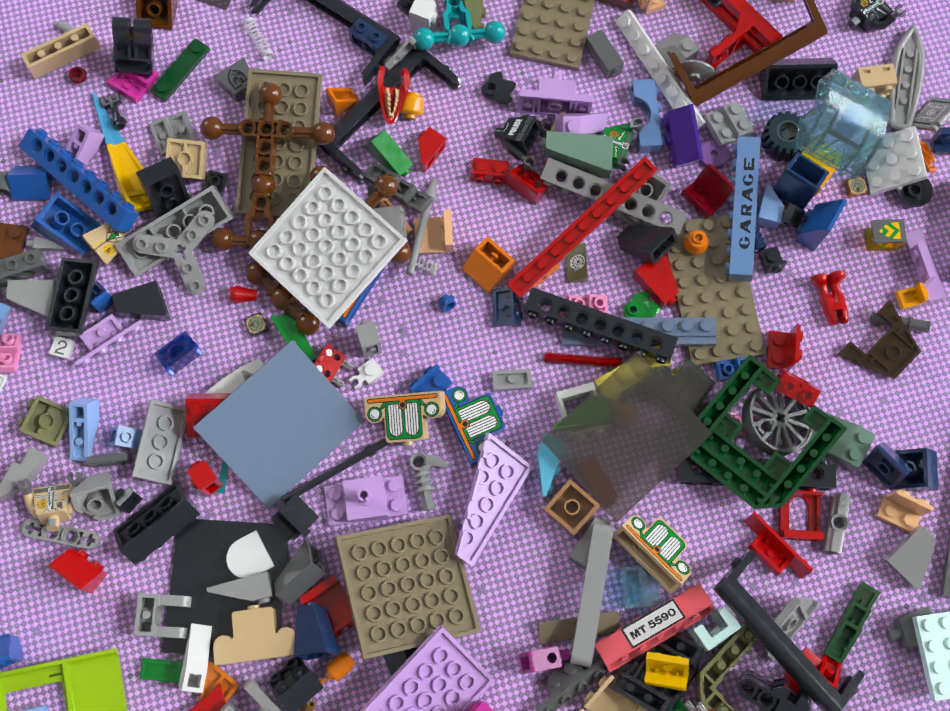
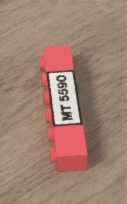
M700 583L696 586H690L684 593L671 597L665 604L654 607L646 615L635 618L627 626L620 627L610 636L601 638L595 644L596 651L610 673L715 611L713 602Z

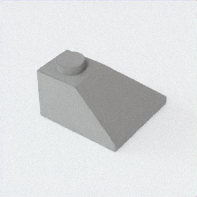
M674 32L655 45L671 71L674 66L667 54L668 51L670 53L674 52L681 63L684 60H695L700 49L688 35Z

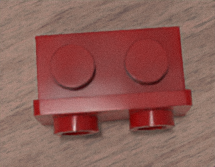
M473 157L470 180L476 183L506 184L509 161Z

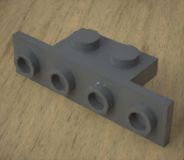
M598 660L585 671L580 665L570 664V661L562 664V667H558L540 681L551 697L536 707L535 710L556 711L562 705L569 703L572 697L586 690L589 684L603 677L605 672L608 671L603 660Z

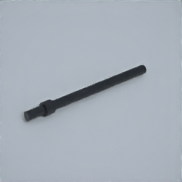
M386 438L373 445L369 444L364 447L363 451L282 496L283 501L286 503L293 495L297 494L300 496L364 458L374 456L378 450L389 445Z

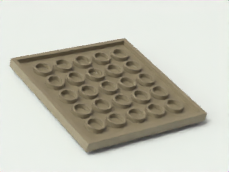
M451 514L336 536L334 538L362 661L418 648L439 625L454 639L481 632L464 563L454 556L458 540Z

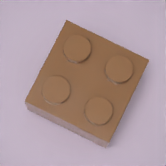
M569 479L544 508V513L575 538L600 509V504Z

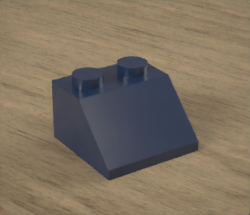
M929 448L894 451L913 471L893 490L902 489L915 492L938 491L936 451Z

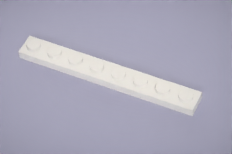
M627 9L615 22L671 107L676 109L693 104L633 12ZM694 105L699 129L706 122Z

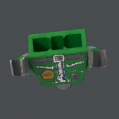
M636 117L629 123L604 128L603 136H613L612 169L625 171L627 168L624 164H630L626 154L634 134L633 129L637 132L642 130V127L638 125L643 123L640 118Z

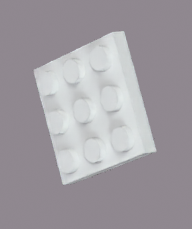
M915 126L860 144L872 195L928 179Z

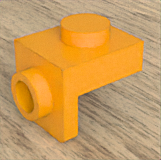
M922 282L914 287L894 293L901 310L920 306L929 300L928 290Z

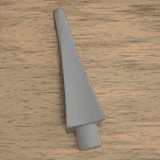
M37 236L34 237V240H27L26 242L27 247L39 248L42 252L71 251L53 241Z

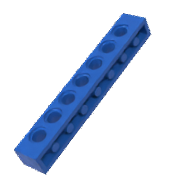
M28 128L19 147L116 231L129 232L139 216V213L134 209V205L124 201L121 198V194L109 188L108 183L99 180L95 172L86 169L83 162L73 158L72 153L60 147V143L50 138L45 130L41 128Z

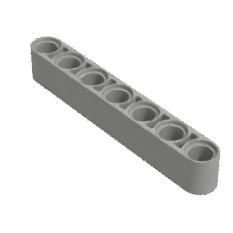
M593 523L570 664L591 667L614 531V526Z

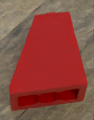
M667 254L654 266L645 262L634 271L632 277L645 292H649L650 297L661 309L666 306L669 308L677 301L676 297L679 291Z

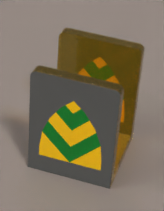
M904 219L872 220L871 228L864 229L866 251L899 250L907 242Z

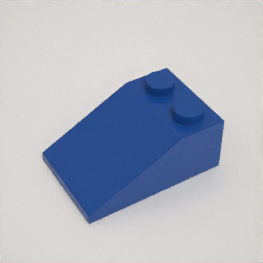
M57 192L30 227L45 238L83 256L89 246L82 236L102 225Z
M840 199L819 203L812 210L808 209L803 217L805 219L804 224L800 223L795 231L797 236L794 241L814 251L829 234L848 200Z

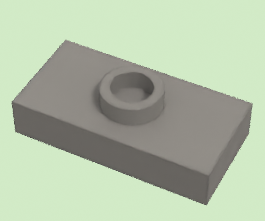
M531 369L492 371L493 391L532 389Z

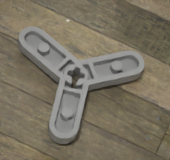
M201 211L193 218L177 239L139 234L133 240V247L139 253L174 258L188 292L194 295L201 294L206 289V281L193 251L214 226L215 217L209 211ZM179 244L187 249L184 251L185 260L182 253H177L176 251L179 248Z

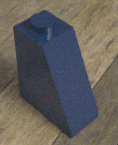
M307 602L305 606L297 607L293 656L304 660L338 656L339 648L327 610L318 606V603Z

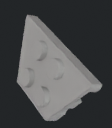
M794 596L791 601L784 605L783 611L779 616L773 618V621L792 639L819 607L820 603L812 598ZM766 649L765 658L773 662L775 658Z

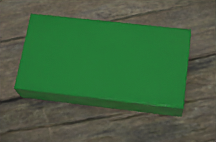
M143 658L139 679L179 683L183 662Z

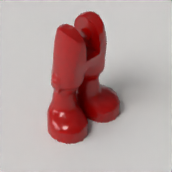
M845 270L834 271L828 275L827 273H821L810 277L811 284L816 287L820 295L819 304L822 306L829 326H835L837 323L835 310H837L838 319L841 324H846L849 320L846 298L840 288V283L846 278ZM827 282L829 284L832 296H830V294L828 293Z

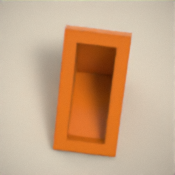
M326 88L325 90L327 103L336 116L351 109L359 101L351 88Z

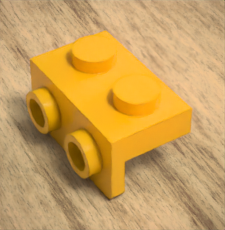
M647 652L644 683L685 691L689 675V659L681 656Z

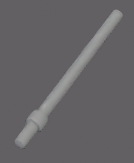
M434 178L430 180L429 188L425 192L433 201H435V190L438 182ZM431 205L420 218L406 271L408 276H413Z

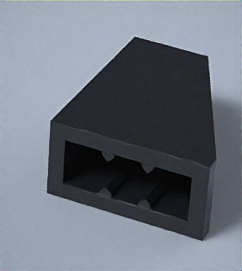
M628 225L616 237L620 250L653 266L678 242L675 229L672 227Z
M156 280L111 295L113 302H111L113 312L118 313L121 318H140L142 320L156 321L171 320L161 287Z

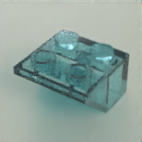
M643 566L621 567L618 569L622 610L646 609L662 605L660 583Z

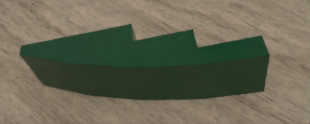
M863 581L859 583L823 651L824 654L840 664L843 663L861 634L862 626L872 612L870 609L881 593L880 591Z

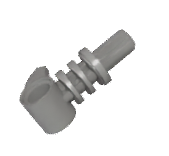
M415 453L410 458V467L415 472L413 479H417L414 483L415 486H418L415 493L420 494L423 510L431 511L435 509L431 492L435 490V487L430 485L432 479L428 478L431 475L429 469L432 466L448 468L449 464L433 455ZM416 459H422L425 462L419 468L415 467L413 463Z

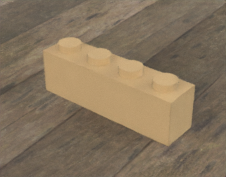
M85 23L22 53L21 56L33 77L37 79L101 47L88 23Z

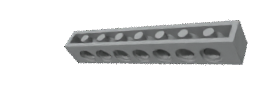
M549 157L540 179L544 180L543 184L550 187L558 185L561 187L560 191L567 194L575 192L578 194L577 198L587 202L589 198L597 201L614 185L611 182ZM558 173H566L567 177L564 182L557 180ZM580 178L583 180L584 185L581 189H576L574 182ZM595 185L601 188V193L598 196H593L591 193V189ZM636 192L629 198L633 199L636 203L633 210H628L625 207V201L614 211V213L622 215L623 212L630 215L629 219L640 222L641 219L647 221V226L672 227L675 229L676 234L680 233L688 215L686 212ZM646 206H650L653 209V214L650 217H645L642 213ZM663 213H667L671 217V221L668 224L660 222V216Z

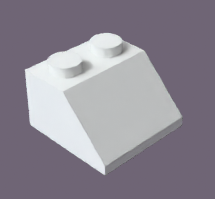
M434 0L414 1L409 11L411 32H415L421 27L428 28L433 33L436 32L438 13H436V3Z

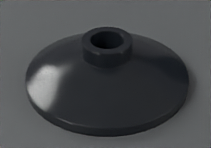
M928 179L896 188V192L904 204L911 207H922L931 200L933 186Z

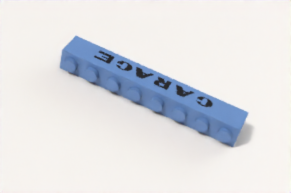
M738 136L737 143L733 144V154H736V160H732V171H735V177H731V183L735 186L734 194L731 193L730 205H733V211L729 210L728 221L732 222V228H728L727 239H731V245H727L726 256H730V263H726L725 274H729L728 281L752 282L761 137Z

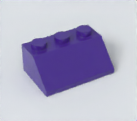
M694 104L667 111L662 117L663 128H666L665 142L670 149L668 155L670 164L673 165V168L695 165L704 158Z

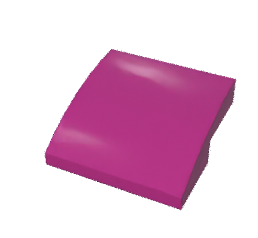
M154 70L153 75L115 73L107 80V86L137 104L155 83L159 73Z

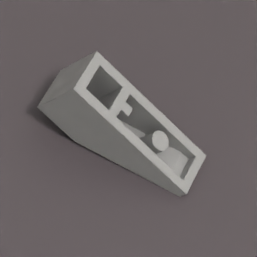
M268 572L207 588V592L211 594L258 602L259 605L271 602L270 598L275 597L270 573Z

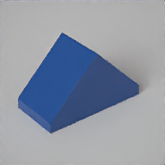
M97 280L94 283L90 302L101 314L111 306L113 299Z

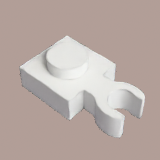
M372 358L357 369L360 374L352 376L349 382L359 381V384L354 387L355 390H358L365 381L368 385H371L382 377L384 372Z

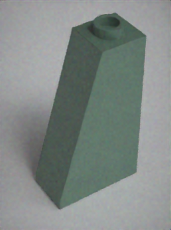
M547 131L546 138H542L541 149H545L544 156L604 178H610L613 136Z

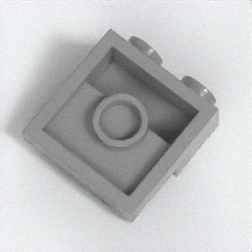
M737 101L723 105L719 110L706 113L703 116L719 148L736 143L738 136L750 137L754 132L753 122L747 119L744 106L739 105Z

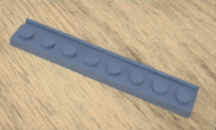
M716 317L623 318L678 337L676 346H716L717 344ZM584 318L577 319L579 324L587 322ZM597 324L595 326L597 330H603L605 328L602 324ZM562 327V346H616L613 344H602L596 338L588 339L581 336V333L576 331L568 332ZM618 330L613 332V334L616 337H620L623 335V333ZM633 337L631 339L634 343L641 342V339L639 337ZM656 343L650 344V346H657V345H658V344H656Z

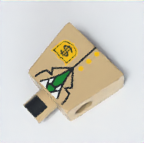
M106 223L84 234L82 238L103 264L107 266L119 254L115 244L125 239L124 236L129 232L116 231Z

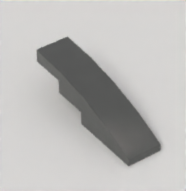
M375 162L363 175L372 184L381 175L388 174L393 176L397 180L398 190L392 198L421 215L433 202L430 196L418 191L415 185L403 180L399 174Z

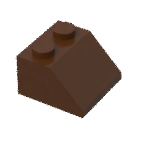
M136 0V18L151 19L153 28L173 29L177 11V0Z

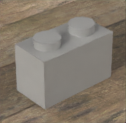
M363 321L358 326H355L364 358L383 353L374 321Z

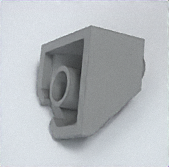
M109 471L87 477L69 492L76 512L89 514L98 521L121 516L119 506L115 503L117 498Z

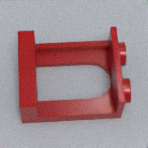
M783 368L780 369L777 375L781 381L776 391L810 408L814 405L821 392L816 385Z
M806 488L805 491L797 490L784 507H779V536L783 540L820 542L824 540V532H820V497L824 495V492H817V489ZM794 497H801L807 502L808 531L789 529V505Z

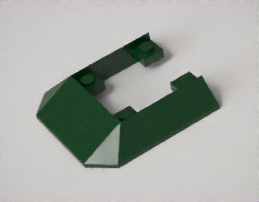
M749 354L688 428L690 459L753 509L784 507L848 428L834 417L827 415L817 406L813 405L801 421L815 431L816 434L797 458L791 463L779 452L775 451L764 466L732 442L744 425L729 414L753 385L769 396L778 386L781 379Z

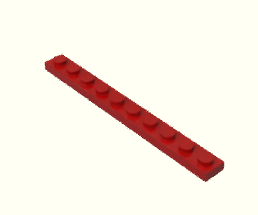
M643 157L510 280L507 286L521 299L657 173L658 169L646 157Z

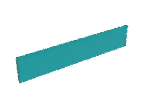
M223 459L219 479L224 486L218 489L217 493L225 494L229 466Z

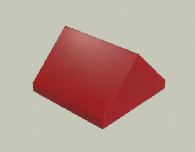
M522 164L507 174L506 185L534 205H537L550 188V186L543 184L544 180L540 179L541 175L531 168L530 170H525Z

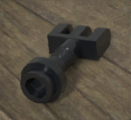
M118 91L114 92L115 99H113L111 94L107 95L109 101H106L104 96L100 99L105 110L111 109L113 115L112 126L117 130H122L126 127L127 121L119 113L117 105L122 104V100Z

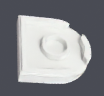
M257 531L235 541L227 552L228 568L234 575L240 578L263 573L275 567Z

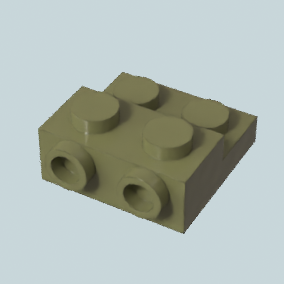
M37 395L35 399H30L26 409H29L27 416H22L18 422L19 432L57 447L69 424V409Z

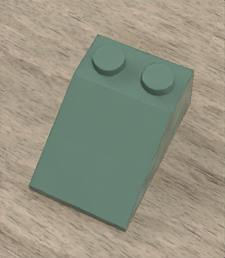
M826 413L848 429L825 457L844 469L853 472L860 467L876 435L857 424ZM815 431L812 432L811 438L809 439L808 443L815 436Z

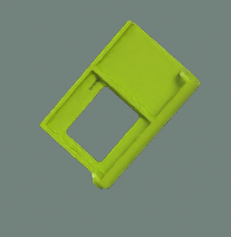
M116 648L0 672V711H7V693L55 682H61L63 685L66 711H127L120 657Z

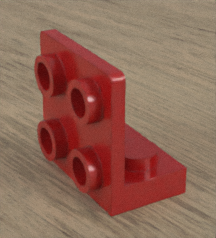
M796 324L789 333L772 330L768 332L766 369L780 370L783 368L789 371L801 360L802 349H800V342L803 339L801 325Z

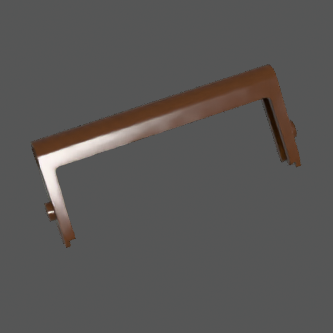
M803 0L810 17L809 23L696 86L692 85L677 55L674 52L670 53L668 51L667 54L674 66L672 72L676 79L680 78L695 107L827 35V28L814 2L816 0Z

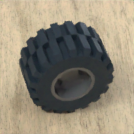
M786 111L785 114L778 112L777 115L774 114L768 120L762 133L761 142L763 143L761 146L763 149L766 148L765 153L767 155L769 153L772 154L770 158L774 159L777 157L780 162L785 159V162H789L790 159L795 157L797 152L802 154L811 138V128L808 127V121H803L804 117L802 115L799 117L797 116L798 113L790 114V111Z

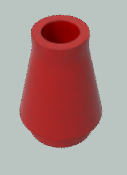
M235 285V287L230 286V302L236 304L257 301V290Z

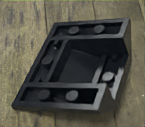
M678 633L620 666L614 675L615 678L608 687L648 711L674 710L686 690L682 691L647 685L644 683L647 652L681 656L689 659V675L686 690L688 689L697 674L704 647Z

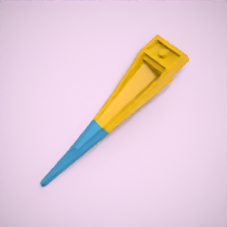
M93 92V102L102 133L105 135L104 141L118 190L122 196L121 198L134 205V209L137 212L151 210L152 208L136 174L137 171L144 169V167L133 154L119 131L112 126V120L96 93Z

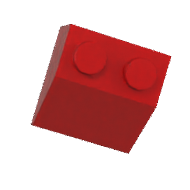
M70 548L49 565V567L79 590L93 593L108 574L103 570L105 568L104 565L97 560H94V562L89 560V554L81 548L78 550Z

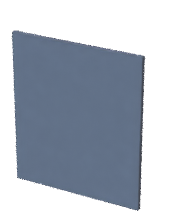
M291 340L193 428L261 500L265 507L270 509L365 421L296 345V342Z

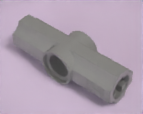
M832 494L829 517L825 522L826 534L823 551L829 554L841 555L845 530L849 525L848 512L851 497L847 494ZM834 519L839 521L840 528L834 526Z

